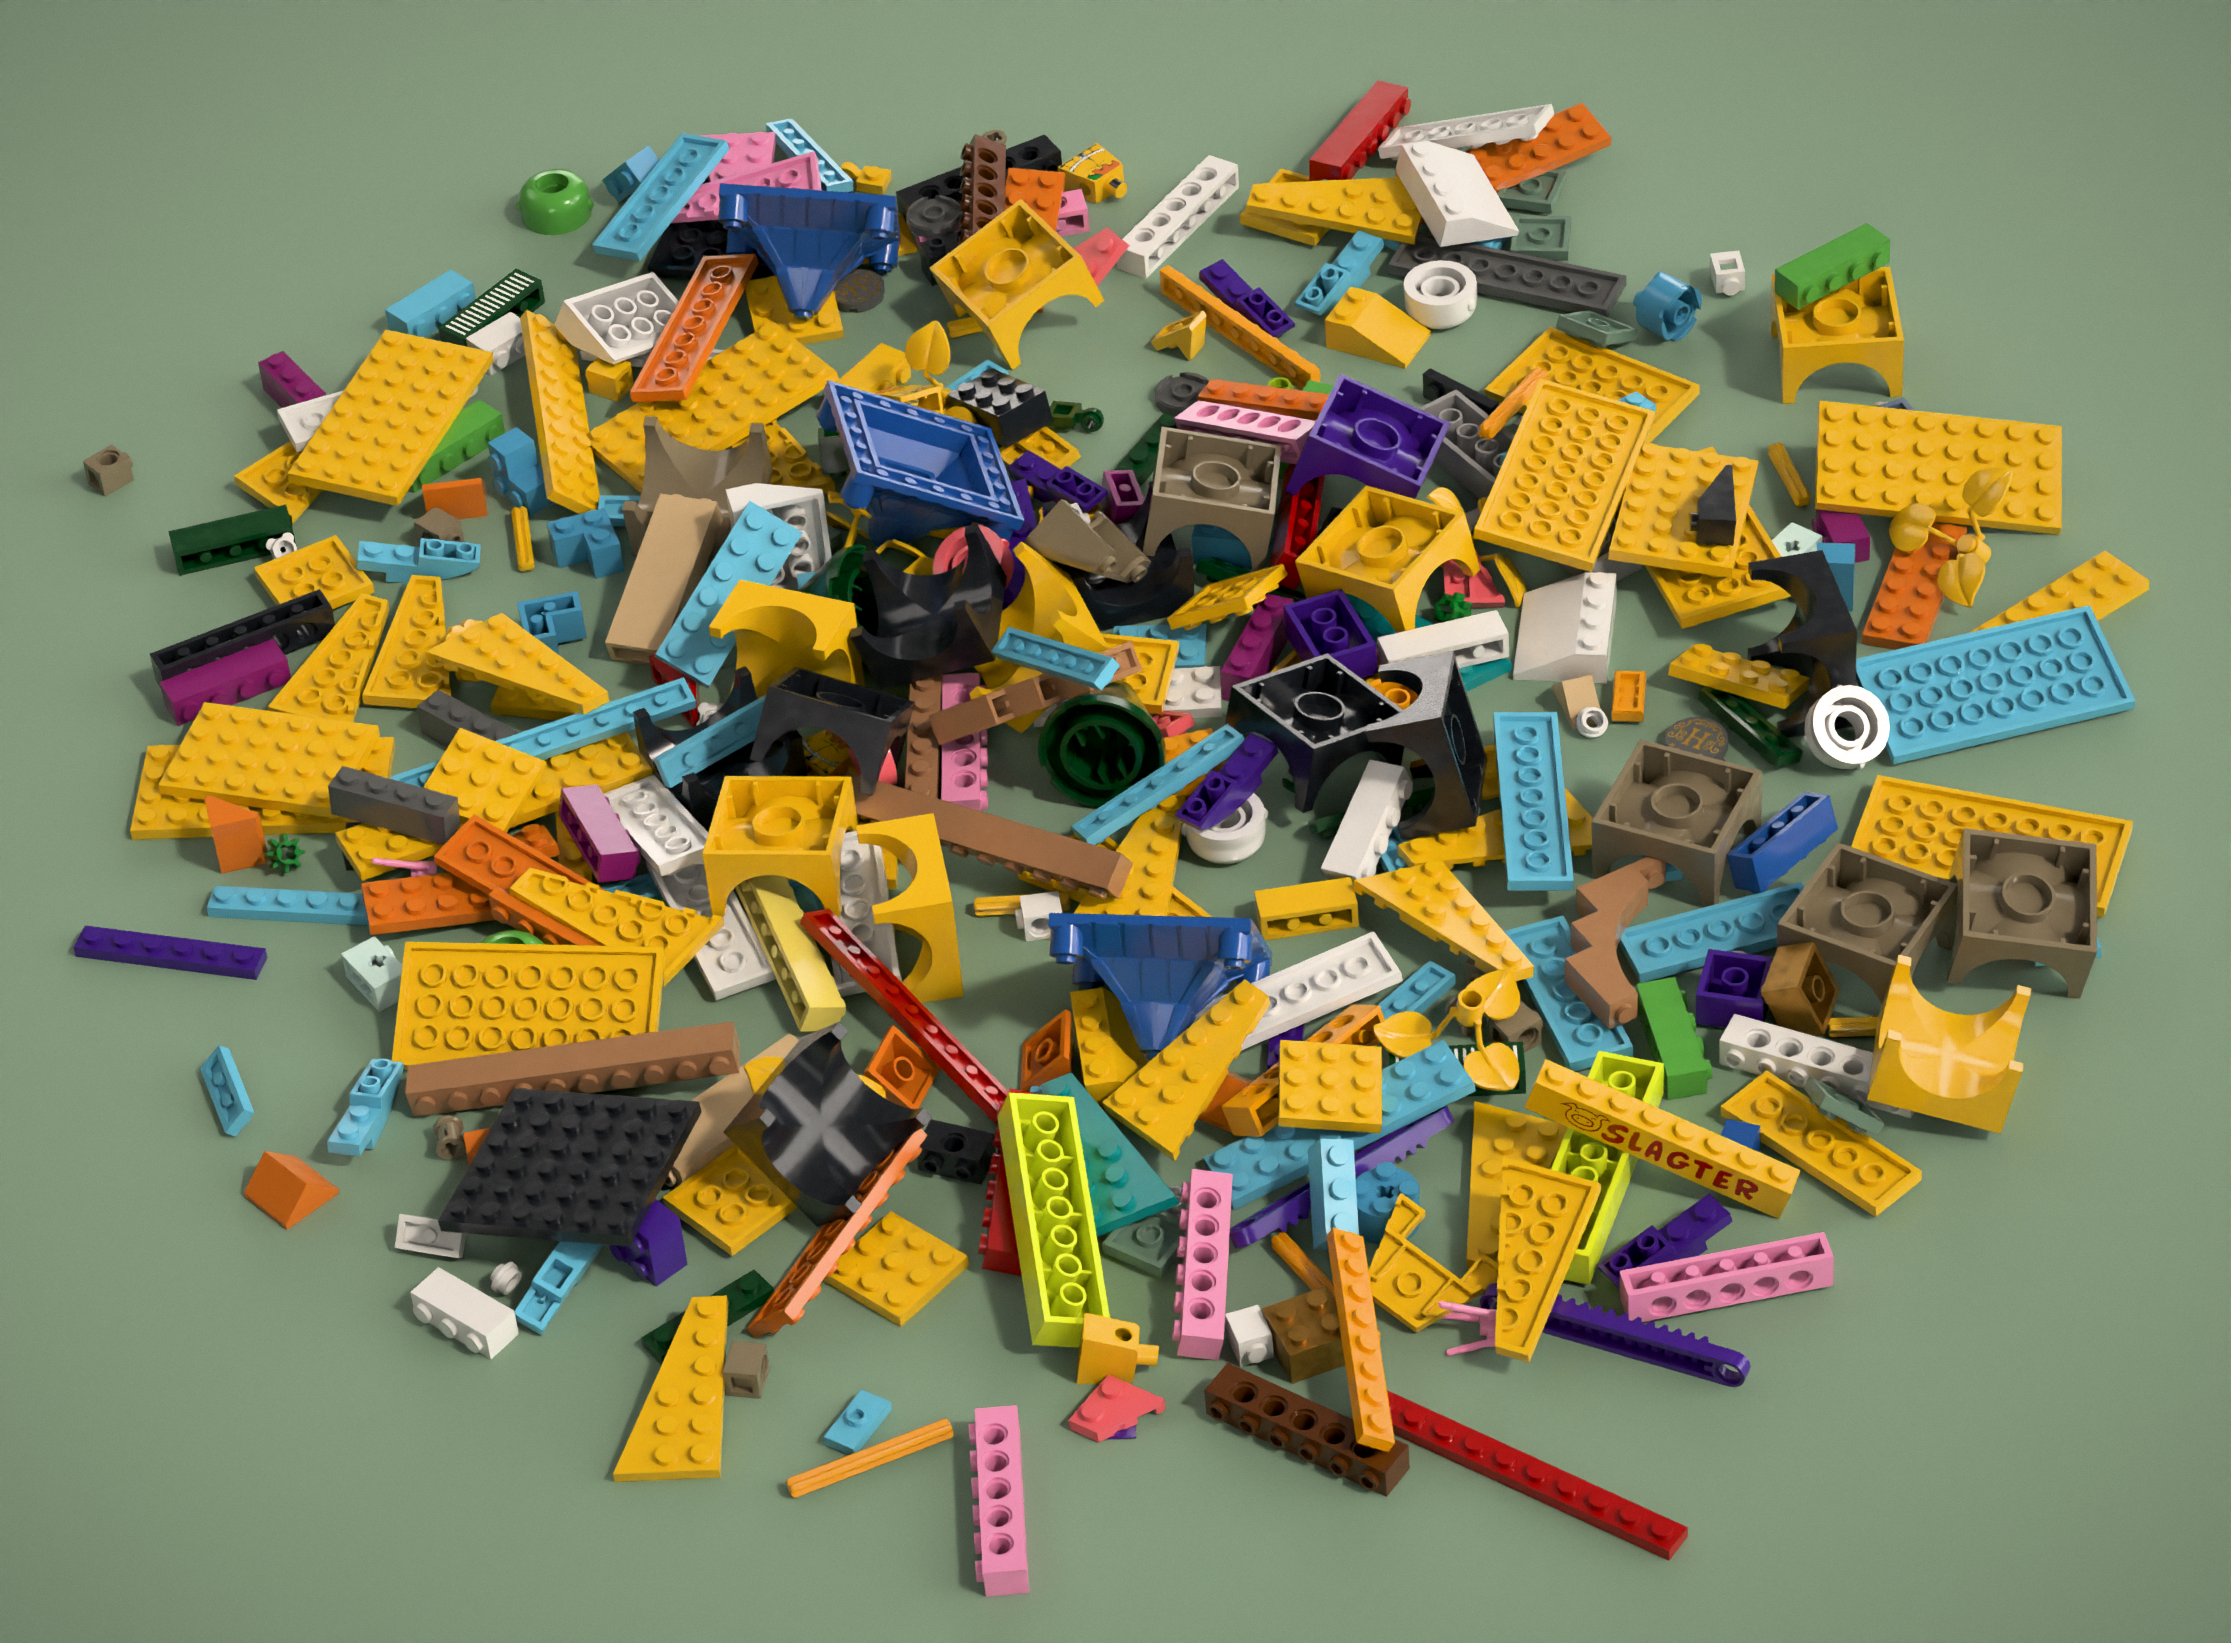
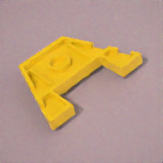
M1400 1193L1395 1202L1391 1218L1386 1225L1379 1248L1376 1250L1370 1265L1369 1277L1373 1301L1414 1332L1418 1333L1453 1312L1440 1308L1438 1306L1440 1301L1464 1305L1483 1294L1488 1285L1497 1283L1499 1264L1483 1253L1466 1274L1459 1279L1406 1240L1425 1218L1426 1210Z

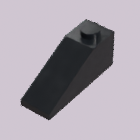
M1726 465L1698 499L1696 513H1691L1690 531H1695L1696 544L1732 546L1734 544L1736 509L1732 465Z

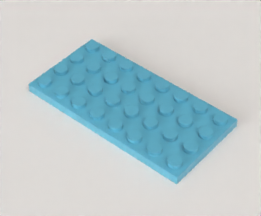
M2090 605L1856 659V682L1858 687L1876 696L1887 712L1890 729L1885 748L1893 765L2134 709L2136 702Z

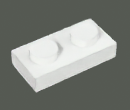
M399 1214L394 1248L463 1258L467 1233L441 1231L438 1223L439 1219Z

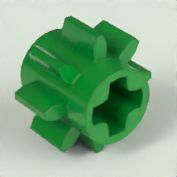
M1455 592L1452 596L1443 593V598L1434 604L1436 613L1434 620L1446 622L1471 616L1470 608L1473 604L1464 601L1465 595Z
M286 833L279 835V842L269 839L267 841L271 846L269 852L263 853V856L269 857L271 861L269 868L274 869L281 866L282 873H289V864L296 868L300 867L299 856L306 853L305 850H300L297 845L300 839L294 838L288 841ZM287 847L286 856L288 858L282 859L283 852L280 848Z

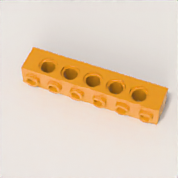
M1352 1004L1305 1040V1042L1377 1046L1379 1041L1373 1032V1027L1385 1021L1379 1005ZM1279 1062L1221 1106L1233 1135L1261 1137L1278 1124Z

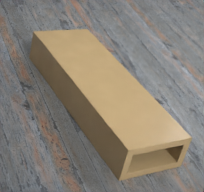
M660 493L605 641L611 660L650 666L649 656L658 651L702 579L723 521L716 501L707 498L695 499L679 494L668 495Z
M789 1033L747 1063L762 1057L785 1058L798 1043L799 1039ZM747 1063L740 1067L739 1073L729 1074L691 1100L700 1103L702 1113L664 1182L667 1186L676 1188L735 1145L723 1131L753 1097L750 1082L744 1070V1066Z

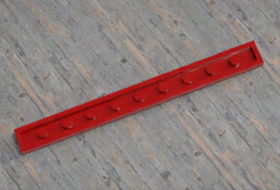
M829 908L804 913L800 924L857 981L869 996L894 1019L907 1035L927 1053L928 1057L966 1093L967 1097L990 1120L997 1124L996 1117L1000 1100L1005 1101L1008 1095V1091Z
M1387 1390L1393 1433L1405 1440L1666 1560H1670L1688 1537V1527Z

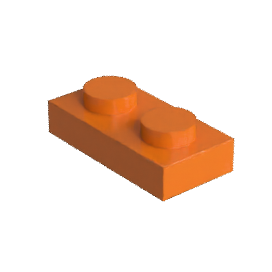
M527 825L521 829V832L513 834L516 839L549 858L560 855L557 842L544 825Z

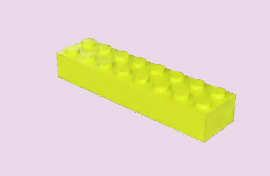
M1598 1051L1588 1078L1652 1106L1659 1107L1664 1094V1063ZM1569 1127L1566 1130L1551 1170L1598 1182L1601 1184V1192L1564 1280L1590 1285L1639 1158Z
M1009 1092L997 1118L1032 1345L1079 1348L1084 1313L1110 1318L1075 1100L1074 1097Z

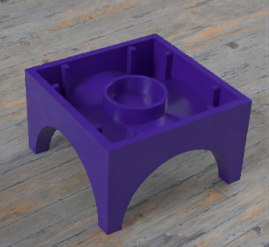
M1340 373L1307 438L1285 491L1296 496L1301 487L1308 481L1322 475L1338 474L1357 479L1370 487L1416 499L1450 423Z

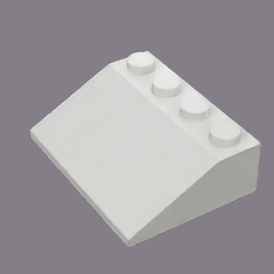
M1430 141L1402 144L1395 171L1440 247L1518 236V228L1474 155Z
M651 272L564 300L554 325L571 345L611 364H615L651 352L679 301L656 274Z
M760 483L726 489L731 530L748 502L751 501L803 532L771 586L798 591L797 574L817 572L832 557L822 489Z
M1584 572L1524 593L1513 680L1562 682L1592 675L1594 683L1607 684L1617 603L1616 573Z

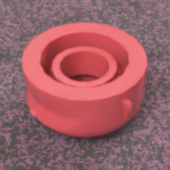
M978 525L1007 576L1006 589L1014 572V560L1009 549L1010 543L1006 539H1001L990 528ZM965 527L951 533L940 544L933 561L934 575L953 569L967 555L968 544L964 535Z

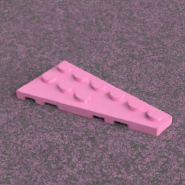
M775 132L697 135L726 140L730 148L707 177L709 182L774 162Z
M815 151L701 184L671 223L718 220L720 183L822 191Z

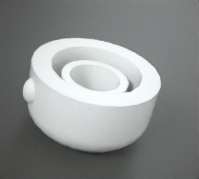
M1443 260L1430 261L1414 267L1404 279L1406 311L1410 317L1427 328L1449 329L1456 327L1469 319L1475 311L1477 304L1476 276L1468 267L1460 263Z
M1837 684L1836 688L1816 700L1809 709L1805 718L1804 739L1809 749L1822 763L1838 769L1857 768L1861 770L1864 768L1865 763L1877 756L1885 747L1889 737V718L1882 703L1871 692L1861 687ZM1837 716L1846 718L1853 725L1855 741H1846L1837 735L1834 728Z
M1253 793L1235 812L1213 827L1200 831L1184 823L1181 832L1186 836L1192 851L1199 857L1217 864L1237 863L1252 856L1262 846L1266 833L1265 819L1268 816V811L1264 808L1261 799Z

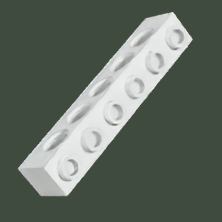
M1211 155L1206 157L1123 238L1130 246L1117 261V269L1147 279L1239 188L1238 164Z
M1737 1014L1733 1015L1719 1040V1064L1756 1075H1761L1767 1070L1782 1081L1804 1088L1809 1077H1812L1872 1108L1911 1118L1914 1111L1867 1100L1873 1052Z

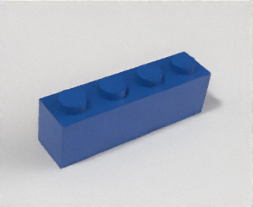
M1811 792L1801 793L1727 854V859L1735 889L1747 890L1752 893L1766 891L1773 882L1785 875L1791 867L1806 858L1808 853L1819 844L1824 843L1838 829L1830 795Z

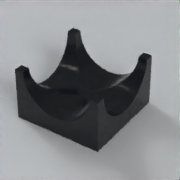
M1154 481L1149 482L1148 493L1141 507L1131 517L1116 525L1141 552H1143ZM1055 501L1042 503L1043 519L1056 505ZM1171 533L1160 542L1154 557L1145 555L1151 563L1146 567L1147 573L1138 582L1131 581L1125 583L1049 560L1071 576L1099 631L1111 629L1114 626H1126L1169 617L1194 596L1192 552L1190 548L1176 550Z
M978 524L965 527L964 535L968 544V553L960 564L944 573L936 575L909 574L887 564L875 550L863 554L862 562L869 574L875 593L878 610V629L876 636L868 633L863 626L851 629L850 639L881 690L995 661L996 656L991 650L998 642L1007 576Z
M1823 550L1748 563V573L1751 580L1772 582L1783 588L1797 602L1796 611L1791 622L1779 635L1764 644L1748 648V660L1765 661L1773 666L1796 670L1800 675L1810 678L1811 690L1804 704L1795 714L1777 722V729L1787 738L1805 735V718L1809 709L1816 700L1836 688L1837 684L1856 686L1857 629ZM1836 717L1834 722L1835 730L1853 727L1846 718Z
M1454 651L1379 665L1378 673L1381 683L1394 682L1402 684L1414 691L1419 697L1408 708L1395 716L1368 724L1366 727L1369 742L1396 743L1414 751L1422 759L1410 762L1409 769L1412 778H1434L1435 781L1434 791L1426 805L1412 818L1399 822L1398 832L1401 840L1476 826L1487 765V755Z
M1328 653L1231 686L1225 725L1229 724L1242 734L1244 739L1253 732L1262 734L1278 747L1292 773L1295 786V807L1302 813L1313 810L1315 799L1326 779L1348 758L1362 752L1373 751L1378 757L1379 762L1401 766L1404 746L1391 742H1369L1366 734L1368 724L1393 717L1402 712L1403 709Z
M746 666L734 670L733 688L724 705L712 717L695 727L678 731L665 730L652 723L650 715L645 708L633 712L639 751L652 768V775H655L663 785V780L653 758L758 699L751 672ZM797 730L785 734L784 744L775 741L770 747L765 761L762 763L750 760L754 741L698 773L692 772L682 776L683 781L672 788H666L709 833L725 776H807L802 736Z
M795 666L768 687L750 760L764 762L775 741L784 743L785 734L793 731V729L800 727L822 728L838 735L850 746L860 766V792L872 796L875 793L889 749L896 771L898 769L915 702Z
M840 1022L803 1036L723 1131L817 1227L855 1214L862 1205L855 1198V1194L869 1173L892 1149L914 1132L924 1128L933 1118L924 1108L910 1109L885 1099L856 1075L842 1052L841 1040L848 1031Z

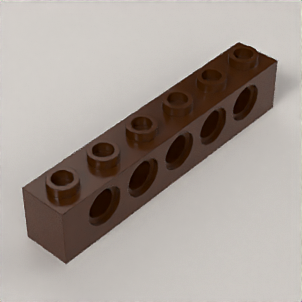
M976 134L973 136L970 144L966 143L960 156V159L963 160L960 171L963 181L959 192L963 195L959 210L962 211L959 228L962 229L958 245L1005 211L1006 145Z
M1230 1363L1224 1366L1204 1390L1206 1414L1215 1420L1228 1423L1247 1435H1254L1271 1443L1278 1449L1291 1452L1301 1457L1304 1461L1317 1464L1330 1470L1336 1476L1345 1477L1360 1484L1369 1491H1375L1387 1497L1410 1469L1408 1444L1394 1439L1395 1444L1389 1452L1356 1442L1353 1419Z

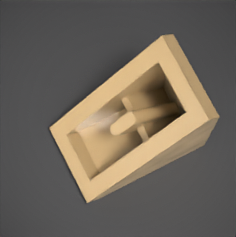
M1592 675L1552 685V690L1572 730L1577 729L1576 718L1581 710L1587 707L1600 709ZM1586 720L1588 726L1596 724L1593 720Z

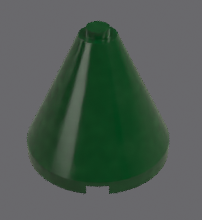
M853 545L843 548L835 553L798 592L854 603L857 628L863 626L868 633L876 636L878 629L877 603L869 574L862 562L863 554L867 553L863 550L866 549V546ZM861 657L862 666H863V667H867L866 664H865V662L863 661V659H862V657Z
M1118 680L1106 685L1102 691L1098 689L1091 690L1062 703L1054 709L1042 727L1038 741V757L1041 767L1045 766L1047 772L1052 777L1050 783L1059 792L1077 803L1099 808L1164 766L1166 747L1160 729L1132 686Z

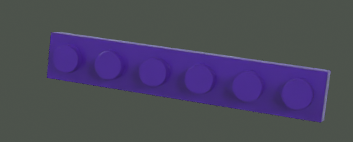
M86 925L73 947L76 957L257 980L268 958L265 948Z

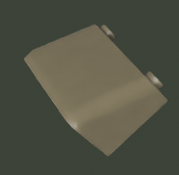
M1063 499L1053 507L1024 542L1048 560L1125 583L1141 580L1147 573L1146 567L1151 563L1140 549L1103 512L1096 511L1093 514L1095 516L1093 520L1087 524L1074 511V508Z

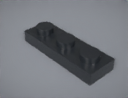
M1431 368L1422 374L1423 397L1431 402L1457 389L1488 415L1499 406L1498 401Z

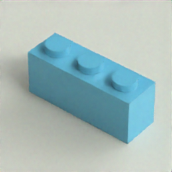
M450 269L386 308L385 313L389 330L424 338L476 299L473 283Z
M1319 1139L1308 1148L1313 1250H1328L1326 1236L1333 1227L1359 1235L1354 1144L1352 1139Z

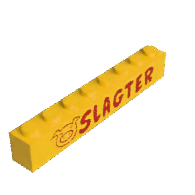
M1547 1059L1543 1063L1524 1107L1777 1219L1780 1218L1800 1173L1799 1169Z

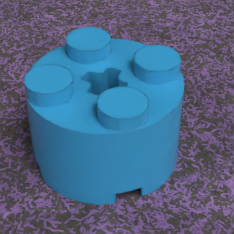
M1660 271L1656 273L1644 290L1637 292L1634 297L1633 305L1636 307L1637 322L1643 328L1670 341L1669 339L1680 340L1691 331L1697 321L1694 318L1696 308L1701 310V293L1691 285Z
M1382 1162L1376 1168L1370 1169L1356 1178L1359 1235L1363 1236L1365 1241L1373 1244H1379V1240H1382L1386 1225L1391 1218L1395 1202L1400 1193L1420 1206V1187L1418 1182L1408 1172L1396 1168L1393 1163ZM1419 1225L1412 1231V1233L1406 1238V1240L1410 1239L1418 1231Z

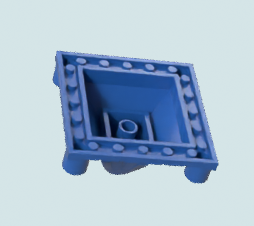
M720 183L718 222L724 224L723 228L728 229L726 255L755 254V250H757L758 256L778 278L788 310L794 314L796 319L810 320L813 315H817L835 289L836 284L861 265L865 258L869 257V266L874 267V271L878 273H891V269L897 268L900 230L896 196Z
M830 380L827 381L823 389L825 397L816 418L823 429L830 432L838 430L840 433V439L851 470L840 495L848 507L853 509L866 507L867 512L872 516L871 519L867 518L869 537L873 545L879 548L887 540L893 539L908 544L924 537L930 531L969 526L972 522L983 524V526L994 531L1001 539L1010 541L1014 530L1020 531L1024 518L991 428Z
M1049 913L1048 926L1051 929L1049 956L1056 958V963L1073 964L1072 984L1078 985L1079 991L1096 989L1100 986H1105L1106 982L1121 1002L1122 1010L1135 1037L1139 1051L1146 1054V1059L1152 1060L1188 1029L1196 1019V1015L1229 987L1230 982L1236 980L1237 986L1244 979L1253 983L1270 976L1272 951L1251 918Z

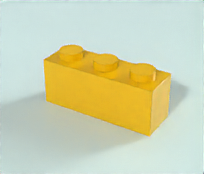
M880 343L836 383L873 393L905 384L911 378V368L906 360L905 352Z
M1351 877L1254 891L1256 917L1260 933L1265 941L1359 927L1358 903L1353 891Z

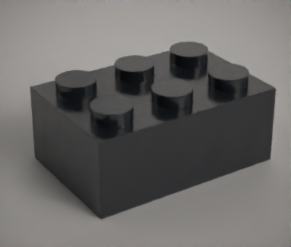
M995 369L983 371L976 379L960 384L956 390L947 394L950 408L960 406L969 409L974 414L978 425L991 428L996 443L1007 448L1053 422L1045 390Z

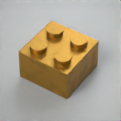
M1814 941L1779 946L1773 961L1770 963L1766 980L1762 985L1761 996L1764 997V1002L1768 1004L1773 1013L1777 1026L1816 1037L1824 1036L1840 989Z
M1327 1286L1262 1308V1314L1272 1333L1273 1353L1292 1384L1345 1366L1336 1301Z

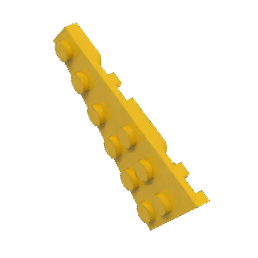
M1399 177L1253 184L1246 205V212L1351 233H1356L1360 230L1382 239L1415 245L1423 219Z
M503 613L492 616L483 623L469 628L463 633L425 651L427 662L437 664L441 661L449 664V669L459 672L464 669L473 672L475 678L514 691L520 688L527 691V696L536 699L540 696L553 699V705L583 715L609 702L607 690Z
M1441 860L1354 880V892L1361 896L1366 893L1375 898L1374 904L1382 909L1387 907L1399 913L1401 921L1433 941L1438 942L1441 939L1450 945L1449 950L1459 956L1464 953L1475 960L1474 966L1483 972L1490 973L1512 967L1516 981L1533 977L1534 965Z
M1244 979L1102 1102L1104 1111L1175 1161L1180 1154L1179 1148L1185 1138L1189 1139L1194 1131V1123L1200 1113L1206 1111L1228 1074L1227 1069L1232 1060L1237 1059L1241 1053V1045L1247 1035L1253 1033L1270 1005L1269 996Z
M1474 1101L1467 1269H1470L1483 1253L1498 1263L1502 1156L1551 1170L1568 1128L1567 1126L1555 1121Z

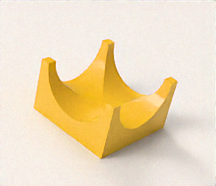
M1022 199L1018 200L929 268L953 312L959 318L968 313L986 333L1005 363L1012 370L1022 364L1019 357V341L1023 329L1033 314L1043 305L1053 299L1066 295L1083 296L1095 308L1105 301L1081 255Z
M1881 267L1798 310L1775 293V274H1771L1772 337H1778L1781 397L1783 404L1795 403L1796 393L1808 376L1823 367L1837 363H1857L1874 369L1887 382L1890 397L1902 396L1904 337L1890 267Z
M1367 485L1295 560L1307 599L1342 589L1344 593L1356 596L1373 606L1386 618L1396 633L1415 629L1416 608L1421 591L1429 576L1439 565L1452 559L1460 566L1463 574L1472 577L1480 570L1464 512Z
M1021 541L1013 551L1016 557L1024 564L1025 580L1017 598L1002 611L998 641L1007 628L1012 627L1095 653L1108 650L1109 648L1071 576ZM996 657L993 662L974 666L978 673L980 672V676L988 689L976 686L969 695L971 699L1043 673L1000 660ZM1050 706L1004 723L1022 734Z
M739 579L709 625L710 636L722 639L725 634L733 630L737 644L736 670L744 666L748 668L752 675L758 699L767 694L768 687L795 666L865 687L861 656L850 639L851 629L857 628L854 603Z
M725 776L702 853L712 915L725 916L729 894L743 881L757 876L776 875L793 879L805 885L817 895L825 909L829 908L837 917H840L842 911L840 864L845 833L856 831V826L858 825L852 777Z
M934 813L857 825L856 831L859 844H873L888 850L903 863L912 876L909 886L903 893L884 903L872 905L875 924L893 923L894 929L909 933L922 943L916 965L908 977L901 983L921 1003L963 997L953 901Z
M1898 955L1878 1015L1867 1100L2001 1134L2023 1072V1063L2014 1061L2021 1025L2030 999L2031 988L2017 985L2013 995L2004 1004L1991 1011L1973 1015L1955 1014L1935 1007L1919 994L1910 975L1912 958Z

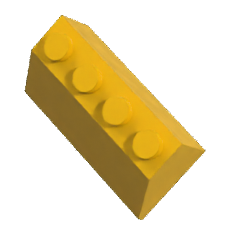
M1104 988L1070 992L1083 1087L1104 1111L1102 1102L1144 1067L1147 1061L1143 1053L1139 1051L1132 1030L1122 1010L1121 1002L1114 993Z

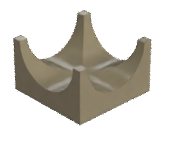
M645 416L643 427L646 459L643 487L638 504L636 501H624L622 509L632 553L634 556H637L660 493L668 495L679 494L688 498H707L718 503L723 521L708 559L713 561L731 532L726 489L754 483H770L773 469L764 425L762 423H751L749 438L735 448L711 451L694 448L679 442L663 429L657 417Z
M1162 426L1152 479L1154 482L1142 553L1154 557L1160 542L1174 530L1188 525L1207 524L1223 528L1243 542L1250 554L1251 572L1264 569L1275 515L1282 446Z
M1640 739L1592 820V879L1609 874L1611 864L1619 858L1629 855H1646L1661 859L1684 873L1696 887L1701 898L1702 908L1719 904L1720 887L1727 854L1738 831L1743 825L1744 833L1751 835L1761 827L1762 771Z
M1964 828L1949 872V882L1958 884V912L1953 951L1947 971V982L1961 984L1963 978L1971 970L1988 962L2003 959H2023L2044 964L2057 971L2066 981L2067 997L2080 999L2097 954L2096 844Z
M1837 842L1777 923V948L1779 946L1814 941L1825 962L1842 966L1859 976L1875 992L1882 1005L1898 955L1912 958L1910 966L1912 978L1921 955L1935 936L1939 947L1950 950L1954 945L1958 884Z

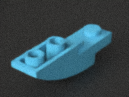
M1358 230L1332 264L1325 262L1295 301V306L1319 316L1332 311L1350 286L1359 288L1370 276L1369 266L1383 249V239Z
M421 538L420 547L359 541L356 570L387 573L386 582L408 583L411 575L441 577V580L448 579L479 568L481 544Z
M385 1058L371 1059L349 1094L350 1106L327 1141L328 1153L361 1156L364 1149L374 1148L392 1110L404 1069L403 1062L390 1061Z
M560 1241L532 1280L531 1287L515 1309L516 1321L542 1336L573 1287L578 1285L604 1244Z

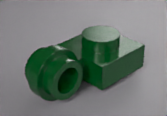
M1053 401L1050 406L1053 422L1046 426L1057 427L1058 429H1074L1077 423H1081L1084 430L1094 432L1102 427L1104 417L1097 408L1082 410L1081 403Z

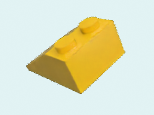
M1351 286L1325 319L1326 348L1406 369L1431 335V330L1377 293Z

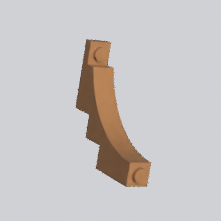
M1132 641L1099 653L1112 657L1120 665L1110 683L1142 671ZM1043 673L928 716L932 724V730L936 735L939 745L1089 692L1094 690V688Z
M1647 856L1583 884L1576 889V912L1582 918L1571 922L1570 947L1576 954L1565 958V983L1608 1029L1627 1023L1637 1017L1638 993L1624 975L1616 951L1624 930L1636 915L1648 906V890L1665 883L1666 862L1655 857Z

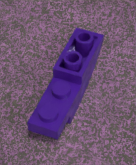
M1223 259L1200 270L1199 279L1216 298H1219L1233 310L1238 311L1253 324H1257L1272 337H1277L1295 327V323L1260 287L1253 290Z
M1029 450L1007 467L1009 476L1016 480L1026 478L1027 485L1033 486L1034 498L1043 503L1055 501V504L1063 499L1069 504L1078 503L1082 513H1085L1108 495L1107 489L1070 467L1065 466L1061 470Z
M1250 733L1219 772L1210 771L1175 814V818L1200 831L1211 828L1226 819L1243 805L1263 783L1261 774L1279 753L1278 747L1273 742Z
M1709 1193L1661 1229L1657 1230L1651 1225L1597 1265L1598 1269L1620 1290L1619 1271L1695 1257L1708 1250L1705 1241L1733 1222L1731 1214Z

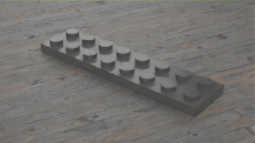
M1418 233L1415 245L1402 242L1388 263V274L1405 278L1408 272L1423 263L1439 260L1457 262L1468 267L1474 273L1477 281V292L1561 309L1567 312L1590 310L1606 317L1609 316L1627 285L1626 275L1471 243L1440 247L1434 236Z

